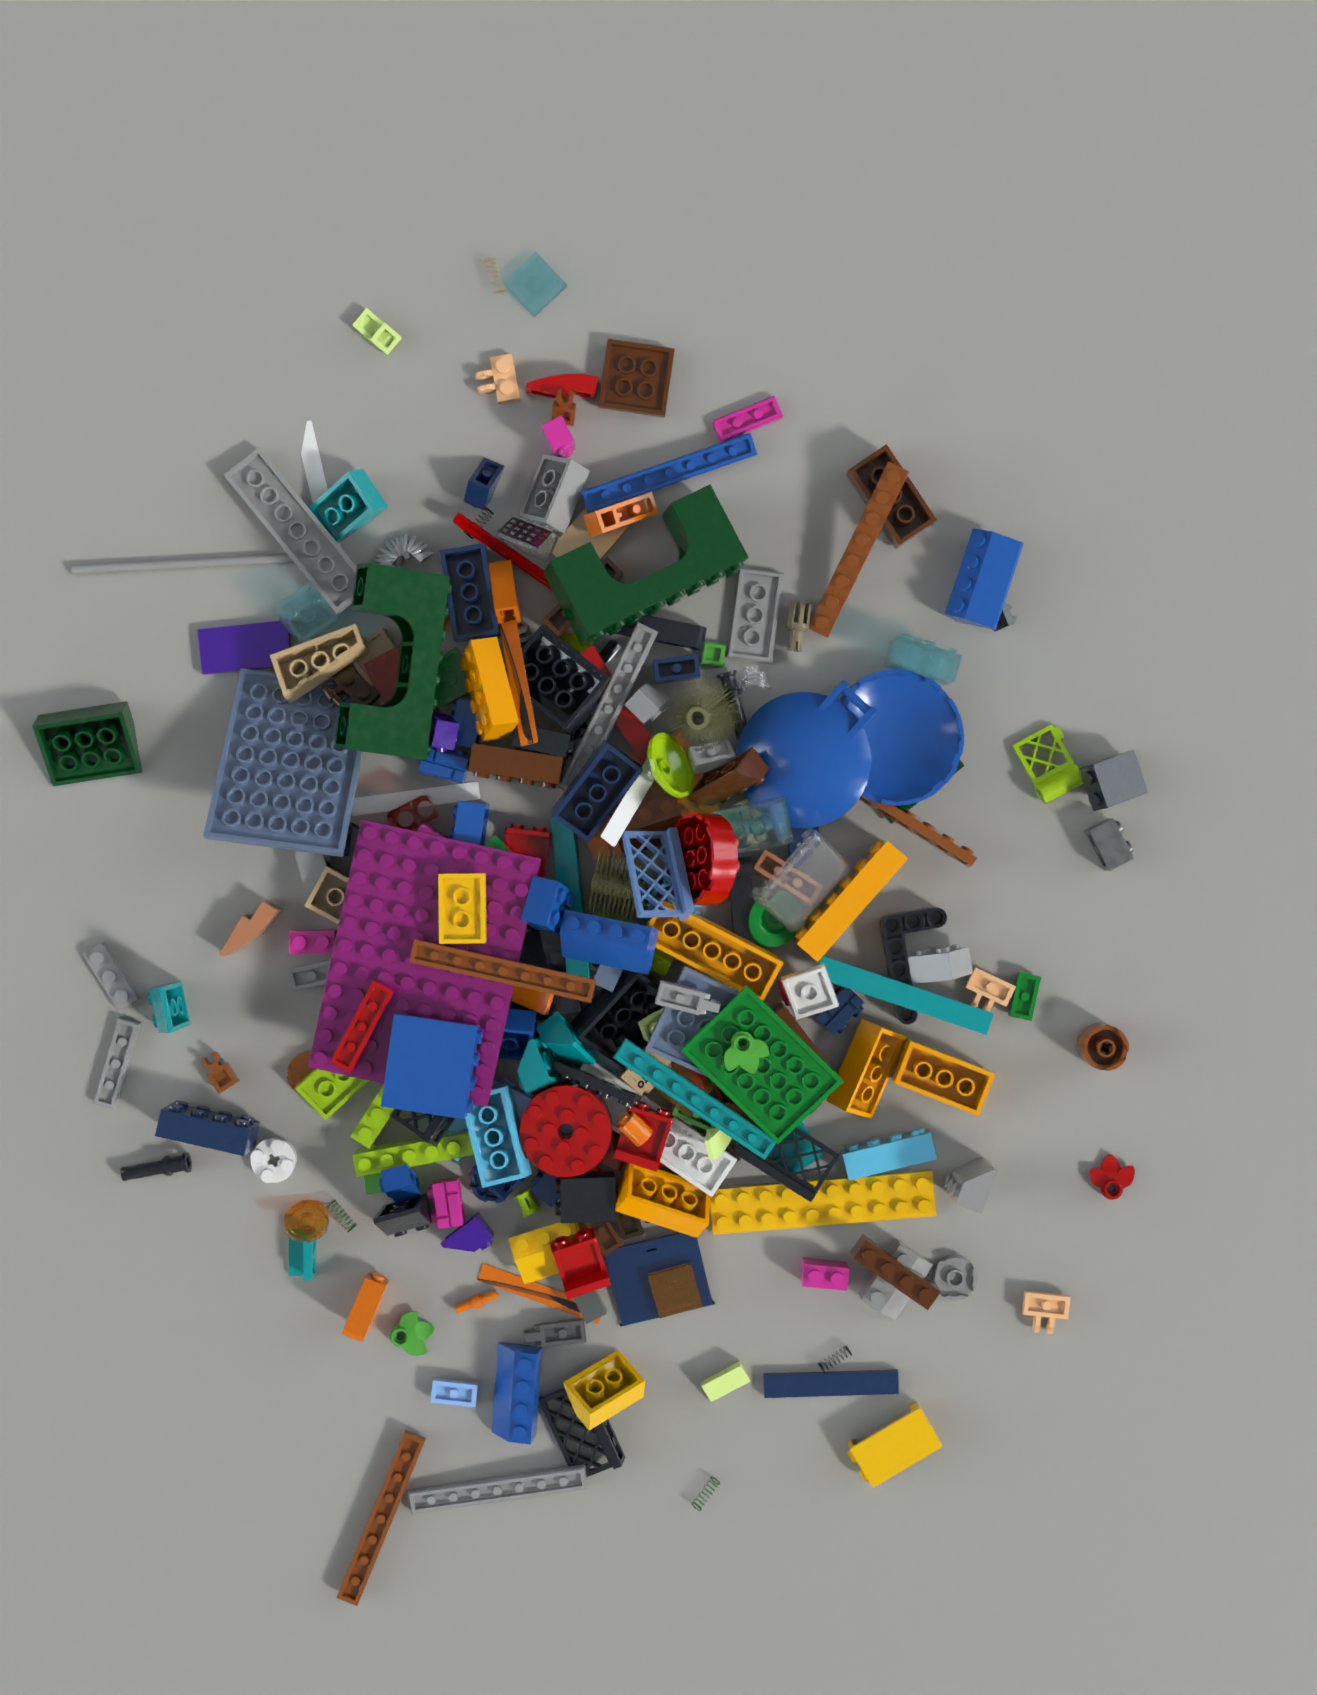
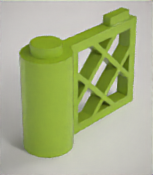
M1052 724L1012 745L1013 750L1031 779L1037 795L1044 804L1084 784L1079 768H1082V766H1077L1062 742V739L1065 738L1058 726L1054 728ZM1050 731L1054 738L1052 747L1039 743L1041 735ZM1024 744L1035 746L1033 756L1023 755L1019 747ZM1038 747L1051 750L1048 762L1035 759ZM1053 752L1063 754L1067 762L1062 765L1051 763ZM1034 762L1046 765L1044 774L1037 778L1032 771Z

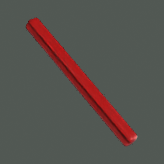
M456 514L453 519L455 525L481 543H485L487 547L506 560H511L512 564L552 590L543 574V569L463 514Z

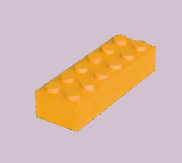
M875 841L868 849L870 854L866 859L861 858L854 865L855 871L852 875H846L839 882L840 888L836 893L831 892L823 901L825 903L824 907L821 910L817 908L809 917L811 922L806 927L802 925L795 934L796 939L794 942L817 962L908 859L889 841Z
M665 898L662 905L668 910H675L674 904ZM695 912L687 920H677V917H653L646 924V926L659 930L655 948L737 990H741L747 984L762 1000L765 999L784 963L781 957Z

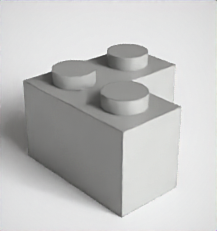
M960 944L936 948V952L930 953L929 949L917 950L916 955L908 957L912 984L954 980L973 974L969 947L960 948Z

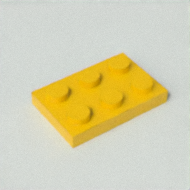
M486 873L438 874L439 944L487 943Z

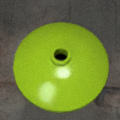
M667 733L654 735L650 739L647 749L649 769L653 778L668 794L677 798L688 796L694 787V773L688 755L680 743Z

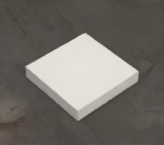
M824 963L781 977V982L796 1020L839 1007Z

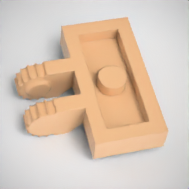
M512 354L490 357L492 370L475 373L476 380L494 378V384L477 387L478 393L496 392L498 404L521 400Z
M973 967V974H970L964 986L976 992L969 1005L977 1007L981 996H985L988 1000L983 1006V1010L990 1012L994 1002L1007 1007L1016 986Z
M1024 1290L1022 1314L1033 1316L1032 1331L1035 1333H1039L1041 1317H1047L1046 1332L1047 1334H1053L1055 1318L1068 1319L1071 1297L1064 1294Z

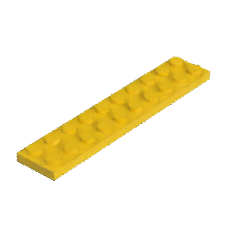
M921 1170L874 1174L850 1181L847 1177L826 1178L812 1202H809L780 1182L719 1187L714 1195L710 1196L712 1233L716 1235L936 1216L933 1171ZM820 1179L807 1180V1182L816 1186Z

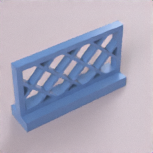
M669 827L666 831H624L622 840L638 918L677 917V920H687L695 909L677 827ZM629 838H636L643 845L637 850L630 844ZM651 838H660L662 845L660 850L649 842ZM644 846L655 854L652 860L640 852ZM636 856L647 865L643 871L634 864ZM657 856L666 864L664 871L653 862ZM648 867L660 875L656 881L644 873ZM640 877L651 885L647 892L638 884ZM661 877L669 882V891L657 883ZM652 888H655L664 896L660 902L649 894ZM644 898L655 906L653 910L643 909L642 901ZM665 898L674 904L675 910H668L662 905Z

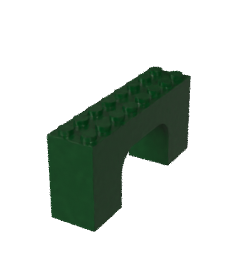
M707 485L684 496L668 506L662 514V518L677 545L679 552L678 561L639 581L621 583L614 580L605 570L591 542L563 554L548 563L543 574L581 646L586 643L591 646L602 640L601 637L605 636L606 633L611 636L622 630L621 628L627 623L629 626L641 621V618L646 614L652 616L661 611L660 608L666 604L670 607L678 603L680 598L686 594L690 597L698 593L699 589L704 587L705 584L707 587L718 583L722 577H731L744 567L743 563L749 557L711 485Z
M372 562L357 565L351 611L388 617L397 624L401 633L396 687L391 699L381 706L339 702L334 748L427 760V756L431 751L429 736L434 726L432 713L437 705L435 689L440 682L438 666L443 658V652L440 651L441 642L444 641L446 630L443 628L444 619L447 618L449 607L446 603L447 596L450 595L452 588L451 582H449L450 576Z

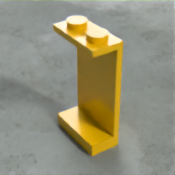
M917 1401L909 1405L911 1412L854 1445L852 1440L848 1441L850 1450L847 1453L853 1463L858 1462L861 1467L858 1471L865 1483L869 1481L873 1488L943 1447Z

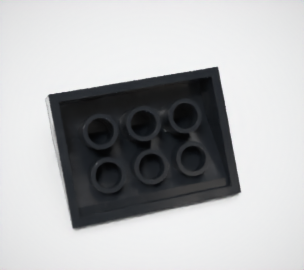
M542 624L522 648L531 704L569 735L573 736L588 718L610 677Z
M535 928L527 929L519 962L566 973L565 957H562L560 935ZM554 995L549 1014L543 1015L536 1012V1020L549 1018L557 1011L561 1015L582 1011L581 1001ZM512 1002L513 1009L534 1011Z
M622 970L613 992L602 988L592 999V1002L588 1003L570 1023L577 1038L625 1068L626 1066L615 1060L613 1056L625 1038L642 1049L648 1043L643 1039L638 1022L665 1007L654 1004L660 981L652 974L647 975Z

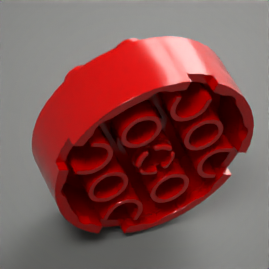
M687 813L679 819L675 827L678 829L693 905L715 906L727 899L736 873L739 871L740 863L737 850L739 841L730 823L719 814Z
M559 1082L546 1087L532 1098L522 1115L520 1140L523 1150L537 1168L550 1175L574 1177L584 1174L593 1169L603 1159L608 1150L613 1126L611 1113L603 1098L591 1088L589 1090L577 1085V1083ZM561 1125H571L573 1128L572 1133L566 1134L562 1132Z

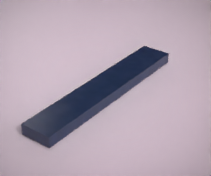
M897 1369L829 1371L825 1373H763L764 1398L899 1394Z

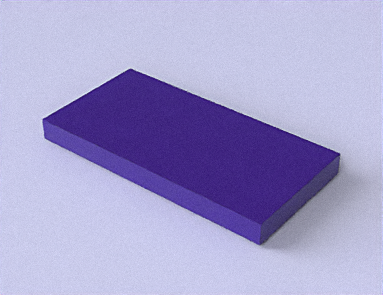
M288 620L197 629L203 675L240 671L241 668L251 670L273 668L270 655L291 648Z

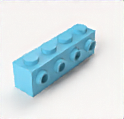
M923 1127L910 1130L911 1133L909 1134L894 1133L888 1136L889 1139L881 1141L880 1138L868 1140L867 1144L858 1146L857 1143L846 1145L845 1149L840 1151L848 1180L936 1160L937 1157L931 1133L928 1129L924 1130Z

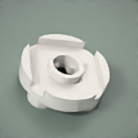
M269 1137L261 1141L251 1153V1166L256 1176L263 1182L278 1183L284 1181L293 1173L297 1162V1153L293 1145L287 1140ZM272 1154L274 1157H279L280 1160L277 1161V1166L269 1163V1155Z

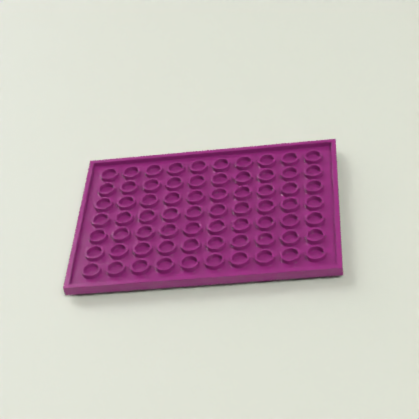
M361 820L308 1067L384 1084L395 1013L402 1012L411 1016L472 1025L480 1024L479 1030H483L481 1044H477L476 1053H479L480 1057L478 1067H474L473 1076H476L475 1089L470 1091L469 1099L473 1100V1104L487 1107L514 986L415 964L409 961L414 939L439 944L438 874L486 873L487 943L441 945L519 962L527 923L521 921V916L533 876L538 877L541 858ZM373 980H377L392 988L395 992L353 1071L349 1073L330 1063V1060Z

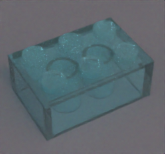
M902 633L890 641L883 664L884 667L913 671L944 685L955 682L962 655L957 654L958 650L950 647L940 649L935 647V643L922 640V643L913 641V636Z
M784 797L724 807L712 812V814L723 816L730 823L739 841L738 853L784 846L794 841Z

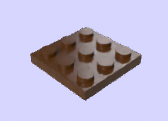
M608 339L598 408L665 418L675 348Z

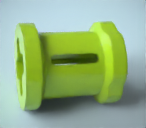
M531 1188L522 1190L513 1196L523 1211L521 1213L522 1217L529 1216L541 1209L540 1205H537L534 1200Z

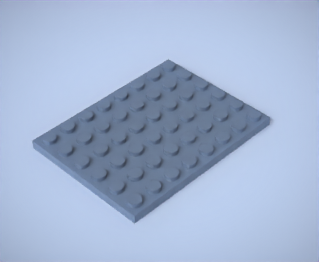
M240 669L203 836L205 839L343 857L363 752L334 748L339 708L333 702L330 703L325 698V694L320 691L324 684H327L331 689L335 688L336 686L332 680L324 681L290 704L283 696L276 673ZM344 693L340 696L345 702L350 700Z

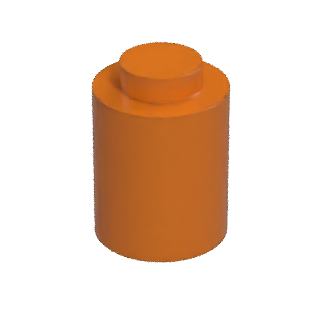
M627 1111L624 1112L617 1120V1128L637 1147L644 1144L653 1132L633 1111L629 1113Z

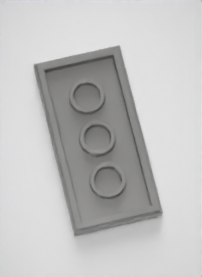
M746 568L739 569L727 658L772 663L784 573Z

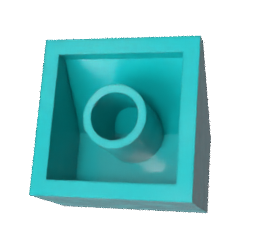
M558 1011L536 1027L540 1034V1037H538L539 1042L544 1048L549 1047L550 1052L556 1059L560 1057L566 1063L593 1065L597 1062L586 1043L577 1038L570 1023Z
M538 1039L528 1041L517 1070L519 1086L525 1092H539L546 1087L563 1082L562 1078L557 1076L558 1072L552 1070L555 1060L549 1047L544 1048Z

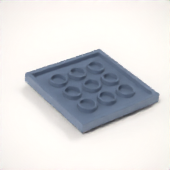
M686 966L683 967L676 982L679 985L710 993V998L720 1001V1009L740 991ZM664 1007L645 1047L646 1050L707 1076L681 1051V1047L716 1012L706 1010V1014L696 1015Z

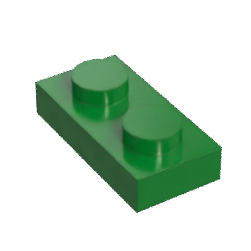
M1017 972L1014 985L1016 988L1012 995L1008 1016L1032 1021L1041 981L1040 976Z

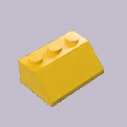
M558 1222L508 1238L514 1261L524 1284L559 1274L550 1242L560 1236L567 1237L576 1234L579 1231L578 1223Z
M617 1350L563 1382V1385L576 1416L588 1430H591L643 1398L645 1380L622 1353Z

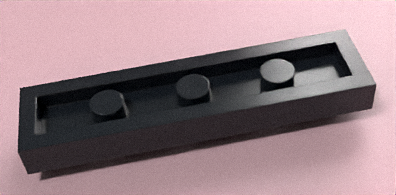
M555 1061L552 1070L558 1072V1077L569 1081L573 1078L578 1081L577 1085L589 1090L590 1087L598 1090L597 1094L603 1097L610 1098L613 1096L618 1098V1103L623 1106L639 1105L642 1096L568 1063Z

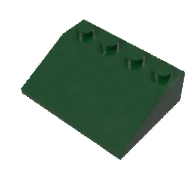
M128 701L38 715L32 726L52 786L142 772L135 726Z

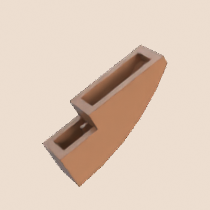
M268 900L262 901L253 917L248 914L241 917L219 954L221 956L229 955L253 942L274 922L282 909Z

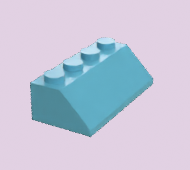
M507 1085L492 1089L488 1106L473 1104L471 1114L467 1113L465 1117L482 1188L525 1178L532 1174L529 1159L523 1150L520 1140V1123L511 1086Z

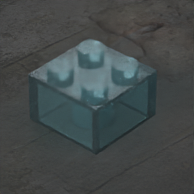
M312 581L274 606L273 609L275 615L298 645L316 638L336 624L339 619Z

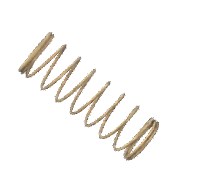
M495 257L486 258V259L484 260L485 264H489V263L493 262L495 259H493V260H491V261H487V262H486V260L491 259V258H495ZM495 287L497 289L493 288L494 294H499L505 291L504 287Z

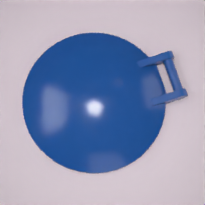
M902 669L875 672L852 685L850 689L870 707L873 706L878 710L873 718L864 726L871 748V768L868 783L861 796L876 803L901 806L917 803L934 795L952 778L963 753V723L952 698L932 679L913 671ZM844 695L841 697L840 701L861 719L864 713Z
M845 680L829 696L813 692H795L774 698L760 707L743 728L737 744L736 756L753 747L769 768L764 775L765 780L757 786H749L744 794L754 808L771 821L793 828L822 826L846 814L863 794L868 783L871 768V748L864 726L873 718L878 710L873 706L870 707L848 687L849 684ZM841 694L864 713L861 719L838 700Z

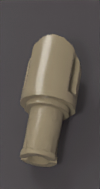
M793 600L789 601L786 626L790 630L788 651L802 652L803 634L806 630H809L812 603H806L805 605L804 602L798 601L796 604Z

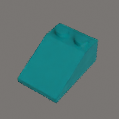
M364 469L348 471L308 508L334 540L339 543L375 519L388 505Z
M182 981L149 988L148 1001L154 1009L153 1024L155 1028H158V1033H171L191 1025Z

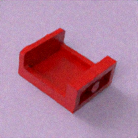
M511 824L510 828L505 827V845L514 853L541 858L538 877L546 879L551 833L546 832L547 828L533 826V830H524V825Z
M640 1102L639 1105H631L628 1113L630 1111L635 1112L653 1132L649 1139L638 1147L621 1132L613 1158L657 1172L674 1116L670 1115L671 1112L666 1109L657 1108L656 1111L648 1108V1104Z
M593 1228L581 1229L576 1234L567 1237L560 1236L550 1242L567 1300L611 1285Z

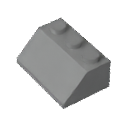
M543 454L518 517L549 530L565 534L573 511L578 503L580 491H582L587 481L590 470L571 459Z
M980 1157L953 1169L951 1175L948 1174L945 1178V1191L955 1204L982 1214L998 1170L986 1158Z
M898 1239L894 1241L887 1251L899 1262L925 1277L934 1265ZM875 1273L871 1274L858 1293L863 1302L879 1313L895 1320L910 1300L908 1296Z

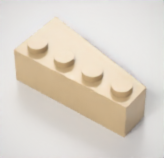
M356 624L274 653L270 655L283 696L291 704L368 653V649L360 629Z

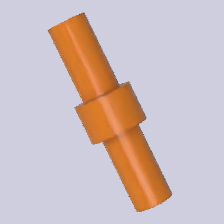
M495 1289L482 1295L479 1293L473 1295L469 1300L454 1305L455 1311L458 1314L471 1308L483 1307L484 1303L499 1298V1293Z

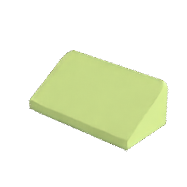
M741 1361L702 1380L701 1387L712 1402L751 1382Z

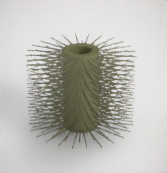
M702 678L701 689L699 685L697 690L695 686L690 691L687 689L688 693L686 691L684 693L681 690L684 698L677 693L680 697L678 700L682 702H680L681 704L673 703L672 711L673 713L681 714L669 715L675 716L676 720L669 727L680 724L672 730L685 724L689 725L679 735L685 732L687 737L684 739L686 740L691 739L693 741V739L699 738L701 742L702 739L703 747L704 739L705 744L706 739L711 744L710 738L712 742L713 739L718 741L717 737L719 738V736L722 738L721 735L725 734V729L728 730L725 724L732 727V720H735L734 723H736V719H732V716H729L735 714L730 713L739 712L735 710V706H732L737 702L729 704L736 698L721 705L718 704L730 692L722 696L727 690L723 691L722 689L724 688L716 690L711 679L710 682L709 679L707 682L706 678L705 681ZM702 683H703V686L705 685V686L707 687V685H708V689L706 688V692H705V687H704V692H703ZM696 740V741L693 742L694 745H695V742H696V746H695L696 752H697V747H698V750H699V746H700V745H697V741H698V743H699V740Z
M599 848L594 866L595 869L592 871L587 914L593 896L591 915H593L596 901H598L596 906L597 912L600 905L602 906L601 915L605 909L606 902L605 918L611 903L610 919L616 905L615 920L619 909V918H622L621 915L625 912V919L629 908L628 917L630 918L628 921L634 915V922L637 918V911L629 871L626 875V869L628 868L627 860L622 865L624 854L622 853L623 856H621L622 858L619 862V853H617L618 855L614 863L615 852L613 851L608 868L610 853L608 852L604 868H602L605 852L603 851L599 864ZM636 857L634 861L636 866L638 865V857ZM639 860L638 868L643 871L641 868L643 861ZM639 878L638 884L642 889H644L645 880Z

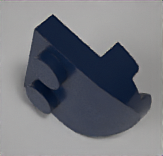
M477 1165L469 1173L471 1180L470 1189L473 1194L483 1202L488 1200L496 1201V1204L504 1201L525 1180V1178L482 1188Z

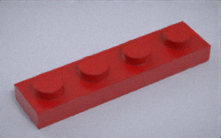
M373 980L330 1063L349 1073L353 1071L395 990L377 980Z

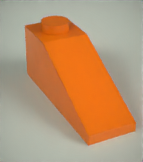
M649 492L583 515L590 537L659 514L653 494Z

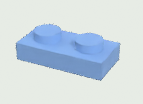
M434 1378L430 1403L475 1407L478 1382Z

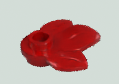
M1109 1154L1102 1160L1100 1168L1090 1169L1091 1182L1100 1188L1101 1194L1109 1200L1119 1198L1122 1195L1123 1188L1132 1184L1135 1175L1134 1166L1120 1167L1118 1160L1112 1154ZM1114 1184V1190L1109 1192L1108 1186Z

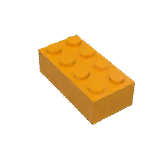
M497 637L470 640L460 658L461 671L465 672V688L467 692H470V707L472 713L476 715L477 734L481 735L482 742L508 738L518 724L519 719Z
M907 1038L891 1080L894 1084L979 1116L995 1073Z

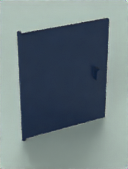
M679 1232L620 1246L605 1256L621 1319L620 1327L715 1304V1301H712L698 1240L695 1237Z

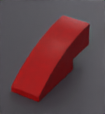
M586 374L552 375L527 383L526 390L529 394L556 400L557 390L561 389V394L565 397H568L570 391H573L574 395L595 400L599 379L598 376Z

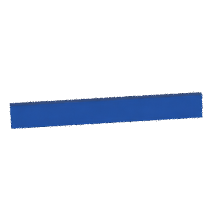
M747 433L580 491L587 513H591L755 456L757 452L751 433Z

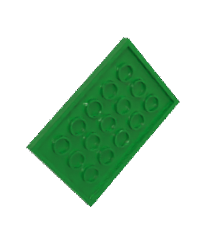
M747 984L681 1047V1051L777 1144L844 1082L843 1078ZM738 1031H747L753 1036V1039L762 1040L768 1046L770 1055L759 1058V1066L755 1074L748 1073L740 1065L732 1071H728L725 1067V1051L731 1046V1038ZM742 1038L738 1041V1044L744 1045L747 1041Z

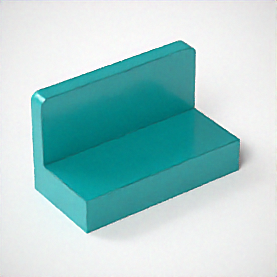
M291 1230L289 1232L290 1276H303V1280H313L316 1276L317 1230Z

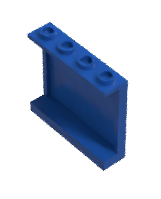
M402 1012L395 1013L381 1107L464 1119L467 1113L471 1114L473 1100L469 1099L470 1091L474 1090L476 1085V1076H473L474 1067H478L480 1054L476 1053L477 1044H481L483 1030H479L480 1024L472 1025L411 1016Z

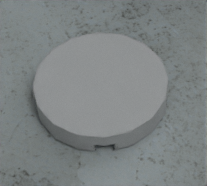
M953 1254L943 1257L937 1262L932 1273L933 1283L940 1289V1294L948 1300L957 1301L965 1299L974 1291L977 1285L976 1269L968 1259L960 1255Z

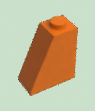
M499 560L489 563L494 610L498 624L516 620L518 627L523 626L511 560Z
M368 1272L343 1328L342 1335L360 1342L364 1341L389 1283V1280L385 1279L383 1274Z

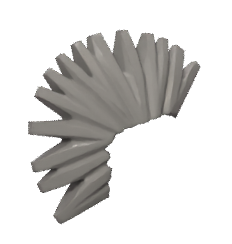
M400 534L399 539L395 535L396 543L392 538H389L390 542H384L390 551L380 547L379 550L384 555L376 554L375 557L378 559H375L374 562L400 567L408 558L413 557V559L422 564L433 554L432 552H424L428 548L427 544L424 545V541L415 544L416 536H413L409 541L408 534H405L404 538Z

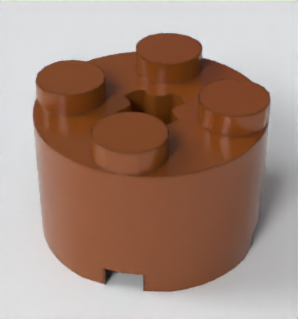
M1094 1023L1087 1026L1077 1038V1047L1081 1058L1096 1069L1111 1071L1120 1067L1126 1060L1129 1043L1125 1034L1116 1027L1106 1023ZM1104 1042L1106 1043V1045H1104L1105 1050L1102 1051L1100 1050L1101 1044Z

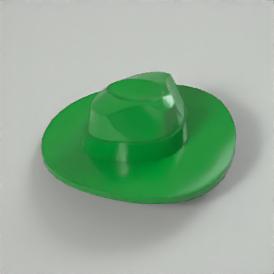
M770 891L760 896L753 904L749 913L748 925L753 938L758 943L768 947L781 946L790 941L798 932L802 923L803 913L801 905L793 895L784 891Z

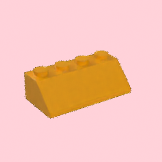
M862 1018L856 1028L854 1038L847 1049L844 1061L838 1070V1075L843 1078L844 1082L828 1096L826 1101L846 1112L872 1119L907 1037Z
M628 1163L617 1190L615 1211L697 1238L709 1225L710 1196L683 1177L660 1169L655 1172Z

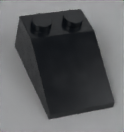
M427 1193L413 1199L383 1205L373 1219L374 1224L387 1236L394 1234V1237L405 1235L408 1233L407 1230L416 1228V1231L428 1228L429 1224L432 1223Z

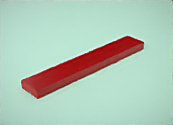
M594 646L580 653L611 679V672ZM606 687L604 688L603 692L601 693V695H600V697H599L600 699L602 698L603 693H604ZM623 705L615 723L643 765L647 759V749L652 737L644 724Z

